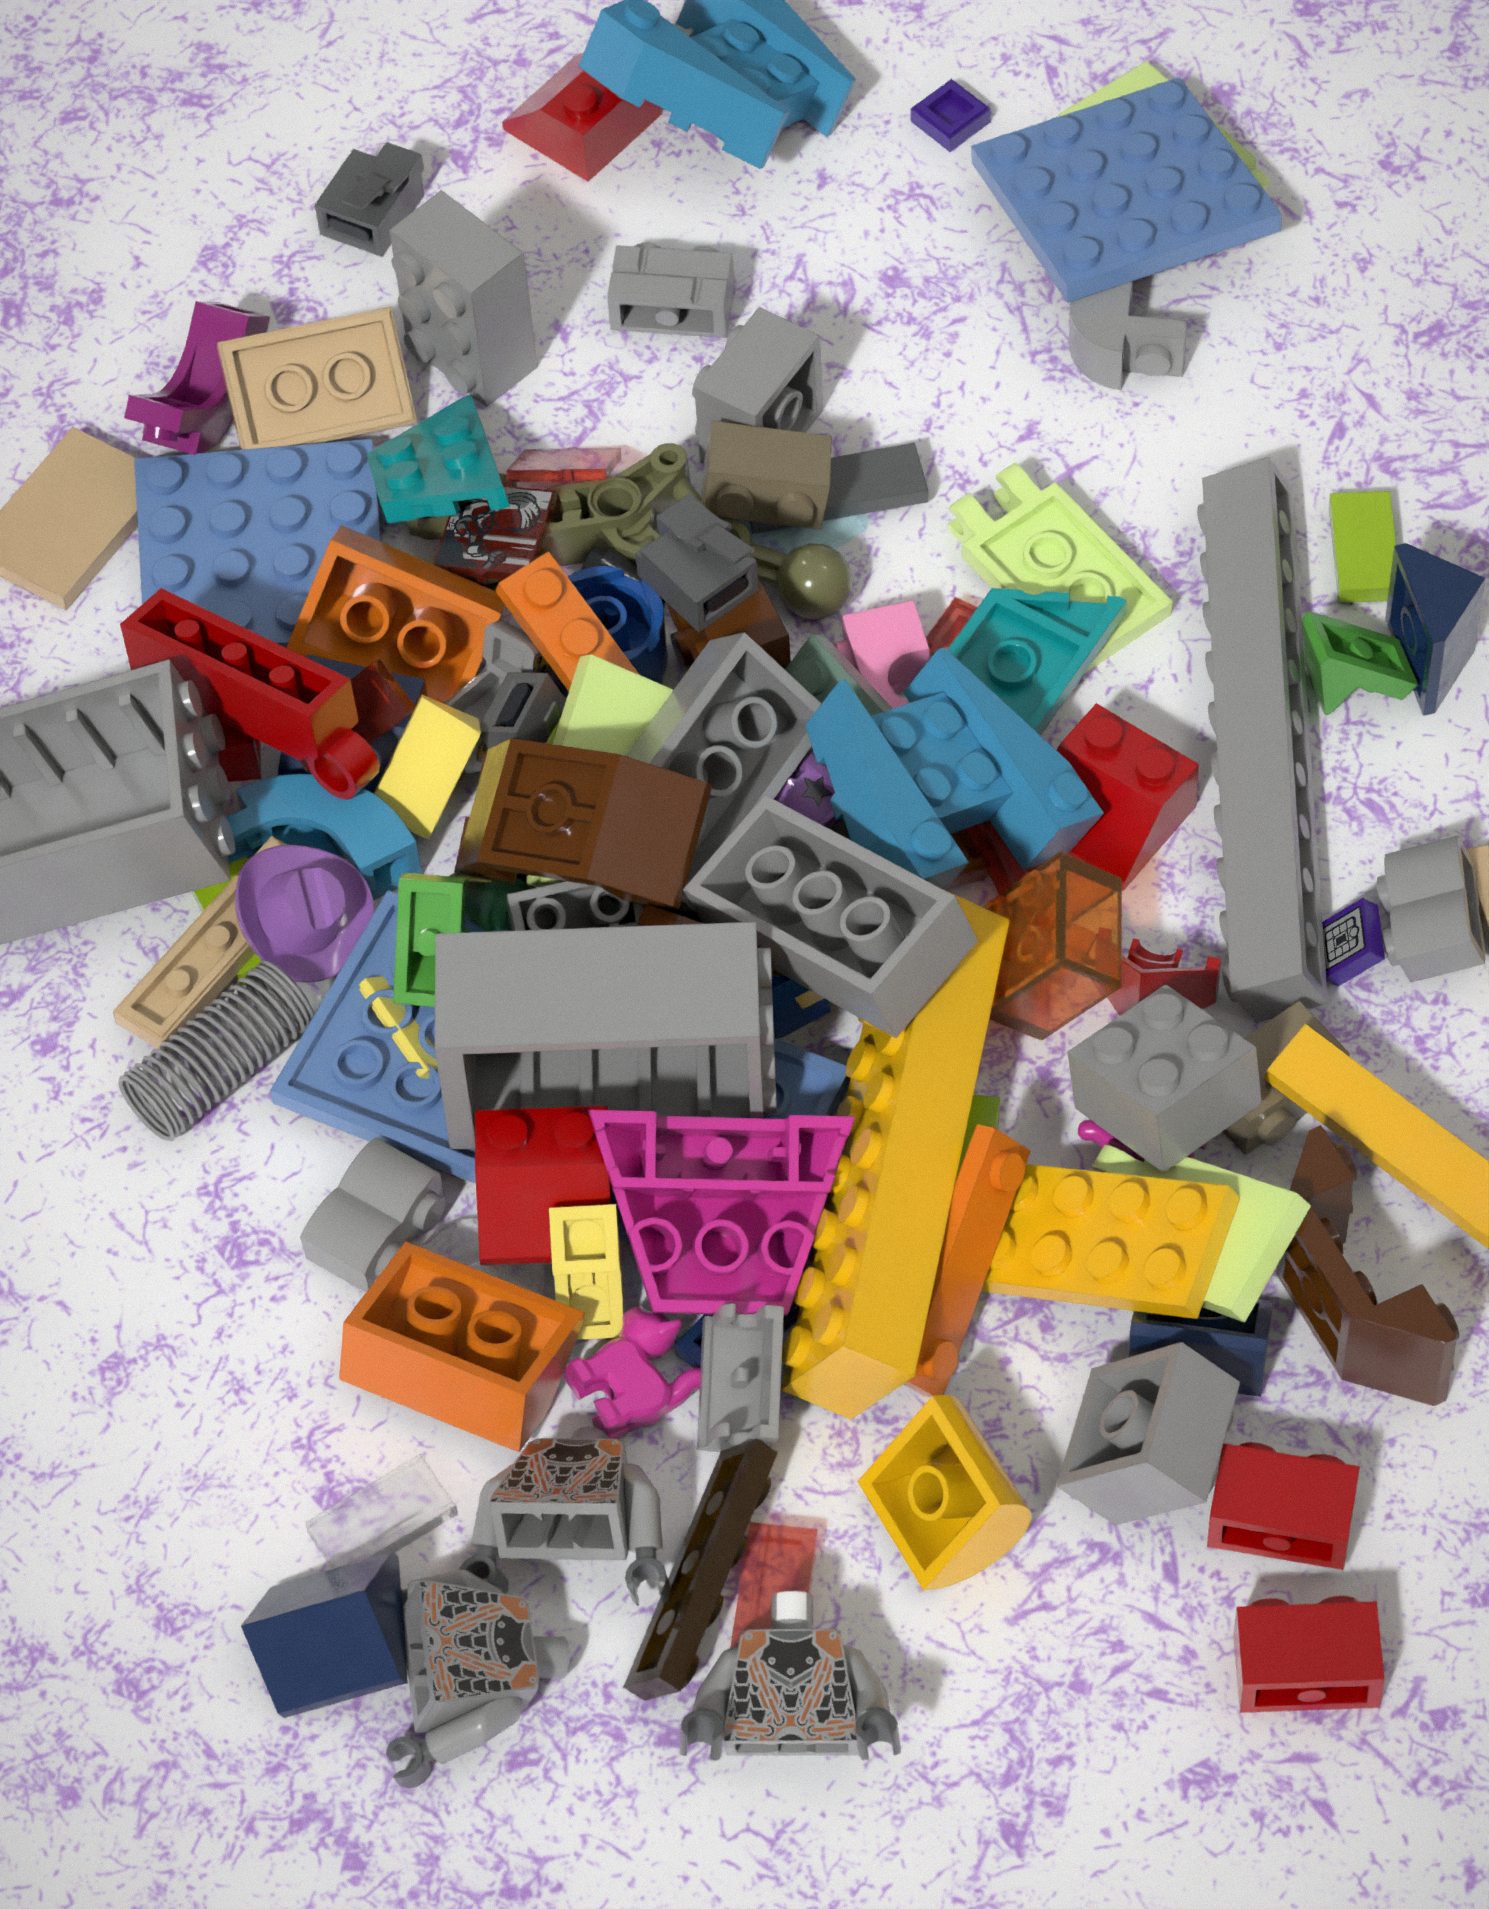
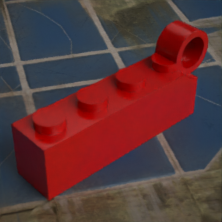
M160 588L120 623L131 670L170 660L184 681H193L200 695L202 707L208 715L215 714L220 722L300 761L304 758L307 760L308 767L316 781L333 796L344 800L352 799L379 773V760L374 750L363 737L351 730L359 720L350 678L163 588Z

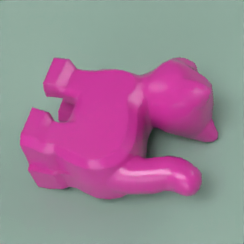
M640 1306L634 1307L622 1316V1330L618 1338L604 1344L592 1357L588 1359L578 1357L569 1362V1365L565 1367L564 1379L578 1400L596 1391H603L608 1398L603 1397L593 1401L598 1416L592 1418V1423L595 1428L602 1430L609 1439L620 1440L626 1437L627 1433L631 1430L652 1426L660 1421L665 1414L682 1405L692 1392L700 1389V1368H690L681 1373L672 1383L668 1384L662 1374L650 1363V1360L661 1358L674 1347V1344L677 1342L675 1336L682 1326L680 1319L670 1321L664 1313H652V1311H647Z

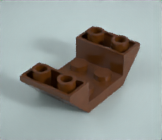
M510 738L488 749L455 871L464 875L515 883L517 873L598 886L623 901L679 910L684 894L683 888L686 886L712 785L621 754Z
M1321 1125L1315 1127L1308 1132L1289 1190L1298 1193L1311 1207L1278 1263L1276 1275L1341 1380L1431 1406L1445 1402L1451 1372L1454 1370L1453 1359L1456 1342L1459 1339L1457 1323L1451 1311L1444 1303L1435 1304L1423 1284L1377 1304L1374 1289L1366 1275L1362 1271H1352L1342 1254L1344 1251L1343 1244L1346 1243L1349 1214L1353 1212L1351 1199L1353 1184L1357 1180L1356 1167L1349 1152L1342 1144L1334 1146Z

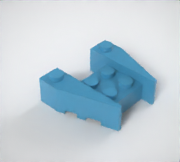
M623 0L601 9L578 65L621 99L639 108L644 100H647L671 112L668 123L686 132L694 124L714 134L724 142L723 151L758 169L765 167L781 129L802 119L826 137L831 135L856 82L853 75L785 0H685L675 24L682 26L684 29H693V37H689L662 17L659 10L653 4L645 0Z
M944 647L937 649L903 692L910 703L870 716L845 679L836 684L805 724L817 763L826 764L835 791V794L830 799L836 820L845 821L851 841L944 890L948 888L969 863L950 835L952 833L990 820L1023 871L1068 855L1104 814L1071 764Z

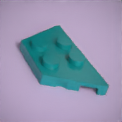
M472 394L460 398L366 454L387 523L411 521L426 516L443 517L457 515L460 511L458 501L487 498L491 511L510 507Z
M991 588L950 645L948 651L1041 736L1126 615L1127 600L1119 596H1107V603L1070 601V593L1045 591L1041 594L1032 595L1017 589Z

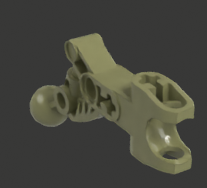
M665 443L656 447L651 454L615 477L555 486L541 490L542 492H552L547 510H540L541 515L538 521L543 522H537L536 527L530 531L512 532L509 529H499L497 525H493L491 532L486 533L487 535L537 539L535 545L483 539V543L487 546V555L494 550H502L506 553L507 557L530 559L529 563L549 551L559 566L584 563L595 546L606 551L613 547L636 564L635 553L661 536L654 531L657 527L656 516L689 493L701 504L702 498L691 484L685 450L680 445ZM499 473L503 487L518 489L515 479L509 475ZM489 506L477 507L473 509L471 515L476 517V514L488 511ZM501 509L500 513L495 511L493 523L499 521V527L519 528L520 515L518 509ZM531 512V515H532V526H534V517H533V514H532V512ZM451 516L421 517L407 521L410 535L426 540L444 539ZM720 518L731 524L732 530L729 531L730 533L754 548V552L750 555L757 560L760 582L776 587L781 600L792 613L801 618L820 620L837 614L849 601L854 580L850 566L839 551L825 544L810 543L795 548L789 554L752 543L748 528L740 521ZM471 519L468 522V528L475 534L478 528ZM492 519L487 520L486 526H491ZM530 522L526 527L527 530L530 528ZM466 528L458 529L462 535L467 530ZM477 534L475 542H480L482 535ZM455 536V539L462 544L463 552H466V548L469 546V537ZM482 545V546L480 547V549L483 548V552H482V553L484 554V552H485V547ZM437 556L424 560L493 591H496L499 582L526 566L501 563L492 570L491 568L495 565L493 563L487 569L481 568L486 563V560L464 558L467 561L476 562L477 568L435 563ZM496 556V558L504 560L503 558ZM495 558L493 560L495 563L501 562Z

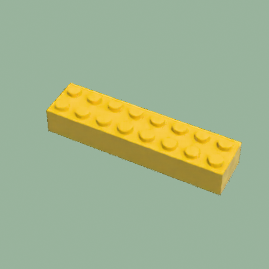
M955 894L952 895L956 897L978 942L897 1038L858 1017V1021L863 1023L860 1040L853 1048L845 1069L846 1076L851 1078L847 1097L843 1100L835 1115L855 1117L850 1134L846 1139L834 1174L835 1178L832 1187L827 1195L814 1233L815 1237L811 1245L813 1249L809 1267L801 1276L794 1295L795 1304L800 1306L796 1325L787 1336L782 1348V1363L786 1364L781 1390L849 1419H853L915 1376L1006 941L1009 919Z

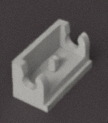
M726 1304L720 1306L713 1316H705L703 1318L697 1450L721 1452L754 1439H758L767 1446L772 1447L778 1440L784 1307L765 1305L757 1309V1313L740 1314L736 1313V1304Z

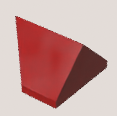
M1095 930L1092 939L1091 975L1119 1016L1165 984L1203 1010L1216 1003L1219 991L1221 959L1208 956L1206 966L1178 968L1183 950L1177 949L1171 955H1158L1146 950L1140 944V941L1134 938L1126 958L1108 945V932Z

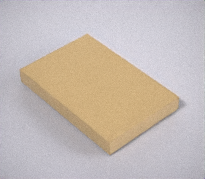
M391 307L222 341L216 345L240 450L335 442L416 425L417 423Z
M72 427L0 510V577L67 610L138 526L134 459L137 458Z

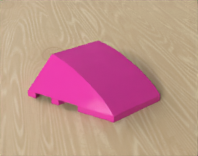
M589 1110L588 1113L652 1313L714 1314L720 1306L736 1304V1313L754 1314L757 1313V1309L765 1305L784 1307L783 1316H787L855 1117L789 1115L786 1119L656 1116V1111Z

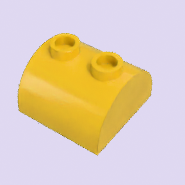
M933 1395L857 1481L923 1591L951 1586L983 1571L1003 1557L1018 1543L1031 1522V1512L966 1407L959 1398L951 1395Z

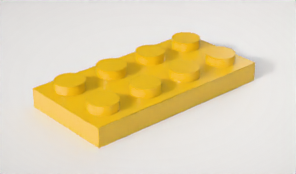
M1026 1164L1024 1179L1016 1191L981 1292L1198 1319L1240 1197L1229 1185Z

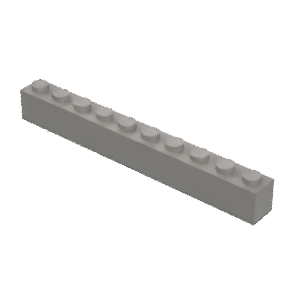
M1270 457L1203 477V503L1197 507L1199 524L1206 540V552L1200 555V566L1204 579L1208 584L1209 601L1203 603L1202 610L1206 627L1211 634L1212 651L1206 653L1205 663L1210 680L1214 685V701L1208 705V715L1217 739V752L1211 755V768L1215 781L1219 786L1220 804L1214 807V821L1217 831L1222 838L1223 857L1217 859L1216 867L1220 884L1225 891L1226 910L1220 912L1219 922L1223 938L1228 945L1229 964L1223 966L1222 977L1225 990L1231 1001L1239 1002L1256 1023L1273 1019L1298 1001L1307 1009L1328 1004L1293 489Z

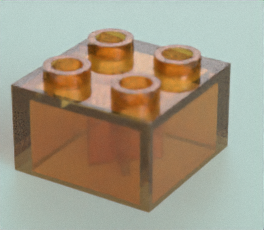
M1059 852L983 906V908L1010 920L989 1020L1042 1041L1121 988V877Z

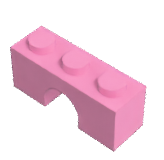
M914 600L842 615L843 640L834 642V646L892 708L910 703L908 700L899 697L898 694L906 690L929 661V646Z

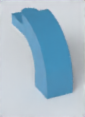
M310 774L271 777L236 789L240 811L230 816H224L231 826L235 840V853L228 855L229 864L246 856L249 860L273 836L287 845L317 848L347 860L356 867L366 880L373 901L384 896L387 890L392 892L398 889L399 877L403 872L422 874L416 840L404 822L386 802L364 788L352 799L344 800L327 792Z

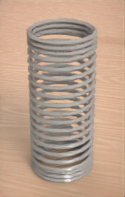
M261 960L259 965L256 964L254 968L247 972L245 978H239L237 985H231L228 992H222L220 999H213L211 1006H205L202 1013H196L194 1021L188 1020L185 1028L179 1027L176 1035L170 1034L168 1042H161L159 1049H153L150 1056L143 1057L142 1063H135L133 1068L130 1067L128 1072L125 1071L123 1076L120 1075L118 1079L120 1091L127 1104L146 1127L161 1139L173 1141L175 1137L184 1132L185 1124L193 1125L194 1117L201 1118L203 1110L210 1111L211 1102L219 1103L220 1095L227 1096L229 1088L236 1089L237 1081L244 1082L246 1074L253 1075L255 1067L262 1068L263 1060L270 1061L272 1053L279 1054L280 1046L287 1047L289 1039L296 1040L297 1033H303L314 1016V1010L301 988L282 968L271 961L263 962ZM244 994L252 999L259 1012L247 1002ZM236 1001L245 1008L253 1022L239 1009ZM228 1009L235 1013L247 1032L230 1016ZM209 1011H212V1016L208 1015ZM219 1015L228 1022L233 1032L240 1039V1041L256 1056L258 1062L254 1061L250 1057L247 1050L240 1043V1041L226 1026L222 1024ZM200 1018H203L204 1024L199 1022ZM211 1023H212L213 1025H215V1026L220 1030V1032L222 1033L223 1037H224L225 1040L229 1043V1045L233 1048V1050H234L244 1061L247 1062L249 1069H247L246 1067H244V1066L241 1064L240 1060L238 1059V1057L236 1056V1054L232 1051V1049L229 1047V1045H228L217 1033H215V1031H214L213 1028H212ZM192 1025L195 1026V1031L191 1029ZM271 1026L282 1035L283 1041L277 1038ZM285 1028L289 1029L292 1032V1034L287 1032ZM202 1030L212 1038L222 1054L238 1069L240 1076L233 1072L221 1053L205 1038ZM260 1030L273 1041L275 1048L268 1044ZM183 1032H186L187 1038L182 1036ZM194 1038L202 1043L215 1063L230 1077L232 1083L223 1077L212 1060L197 1046ZM252 1038L265 1049L266 1055L259 1051ZM174 1039L177 1040L178 1045L173 1043ZM185 1044L194 1051L208 1072L220 1082L223 1090L215 1085L204 1068L189 1054ZM165 1047H169V1052L165 1051ZM177 1052L186 1059L197 1076L212 1090L214 1097L206 1092L196 1076L181 1062ZM157 1054H160L161 1060L156 1058ZM168 1059L178 1067L190 1085L203 1097L205 1104L198 1100L187 1083L173 1070ZM148 1061H151L152 1067L147 1065ZM160 1067L170 1075L182 1093L194 1104L197 1112L189 1107L179 1091L165 1078ZM151 1074L162 1083L175 1102L186 1112L188 1119L180 1113L173 1100L152 1078Z

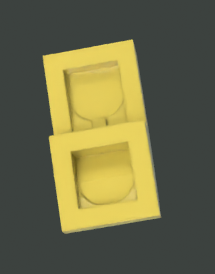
M617 1204L549 1208L552 1271L555 1280L556 1301L585 1312L584 1322L577 1340L618 1338L622 1330L624 1300Z

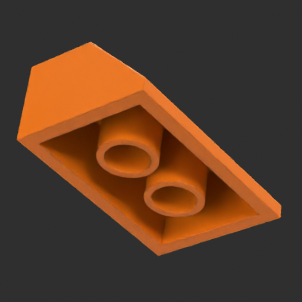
M341 525L329 542L286 648L306 658L307 655L425 679L428 697L444 703L477 675L484 660L482 655L485 626L500 620L506 605L497 593L489 588Z
M405 1241L343 1322L339 1380L520 1452L550 1409L584 1322L585 1312Z

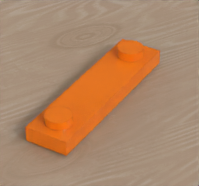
M977 1124L955 1182L915 1376L903 1384L930 1398L933 1395H944L949 1379L955 1372L960 1348L1016 1191L1024 1179L1025 1166L1031 1152L993 1127Z

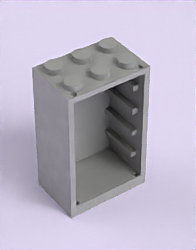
M170 660L0 708V945L230 881L228 855L235 853V840L231 826L224 817L223 803L230 801V788L226 774L219 764L218 751L224 750L226 746L223 728L218 717L215 714L208 715L202 707L200 695L193 681H184Z
M756 922L436 934L435 1054L450 1149H475V1110L608 1106V1110L656 1111V1116L763 1119L764 1113L777 1112L771 948H757Z

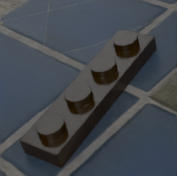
M758 1439L722 1450L719 1454L668 1577L671 1586L670 1598L663 1604L660 1597L623 1688L644 1701L680 1692L696 1673L699 1664V1657L696 1653L706 1629L712 1625L722 1609L724 1599L721 1591L730 1569L739 1562L746 1550L748 1538L745 1532L754 1510L763 1503L771 1488L772 1481L769 1473L778 1452Z

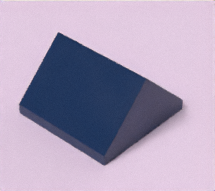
M1404 543L1394 546L1385 621L1391 636L1399 639L1418 683L1413 692L1421 712L1425 716L1436 713L1475 651L1486 578Z
M1258 1299L1245 1322L1201 1307L1198 1319L1134 1311L1130 1326L1128 1358L1182 1342L1238 1380L1240 1385L1237 1394L1261 1397L1273 1301Z
M394 1552L270 1587L241 1625L275 1709L283 1718L408 1683L399 1556Z

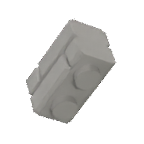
M648 242L639 243L635 246L616 245L607 299L610 329L727 338L735 285L733 253L719 252L714 248L706 246L697 247L693 250L666 249Z

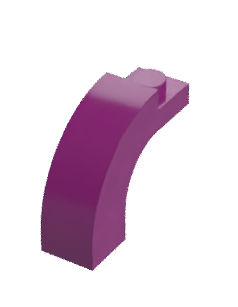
M195 301L185 348L169 382L162 390L155 394L129 395L124 418L144 424L142 440L193 455L205 453L214 447L233 422L216 345L222 341L266 333L270 316L221 302Z

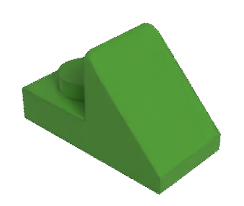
M1308 611L1301 619L1307 673L1325 715H1330L1357 687L1370 693L1376 692L1403 700L1418 686L1399 639Z
M405 872L399 877L393 1003L435 1007L436 934L471 933L470 928H465L467 878Z

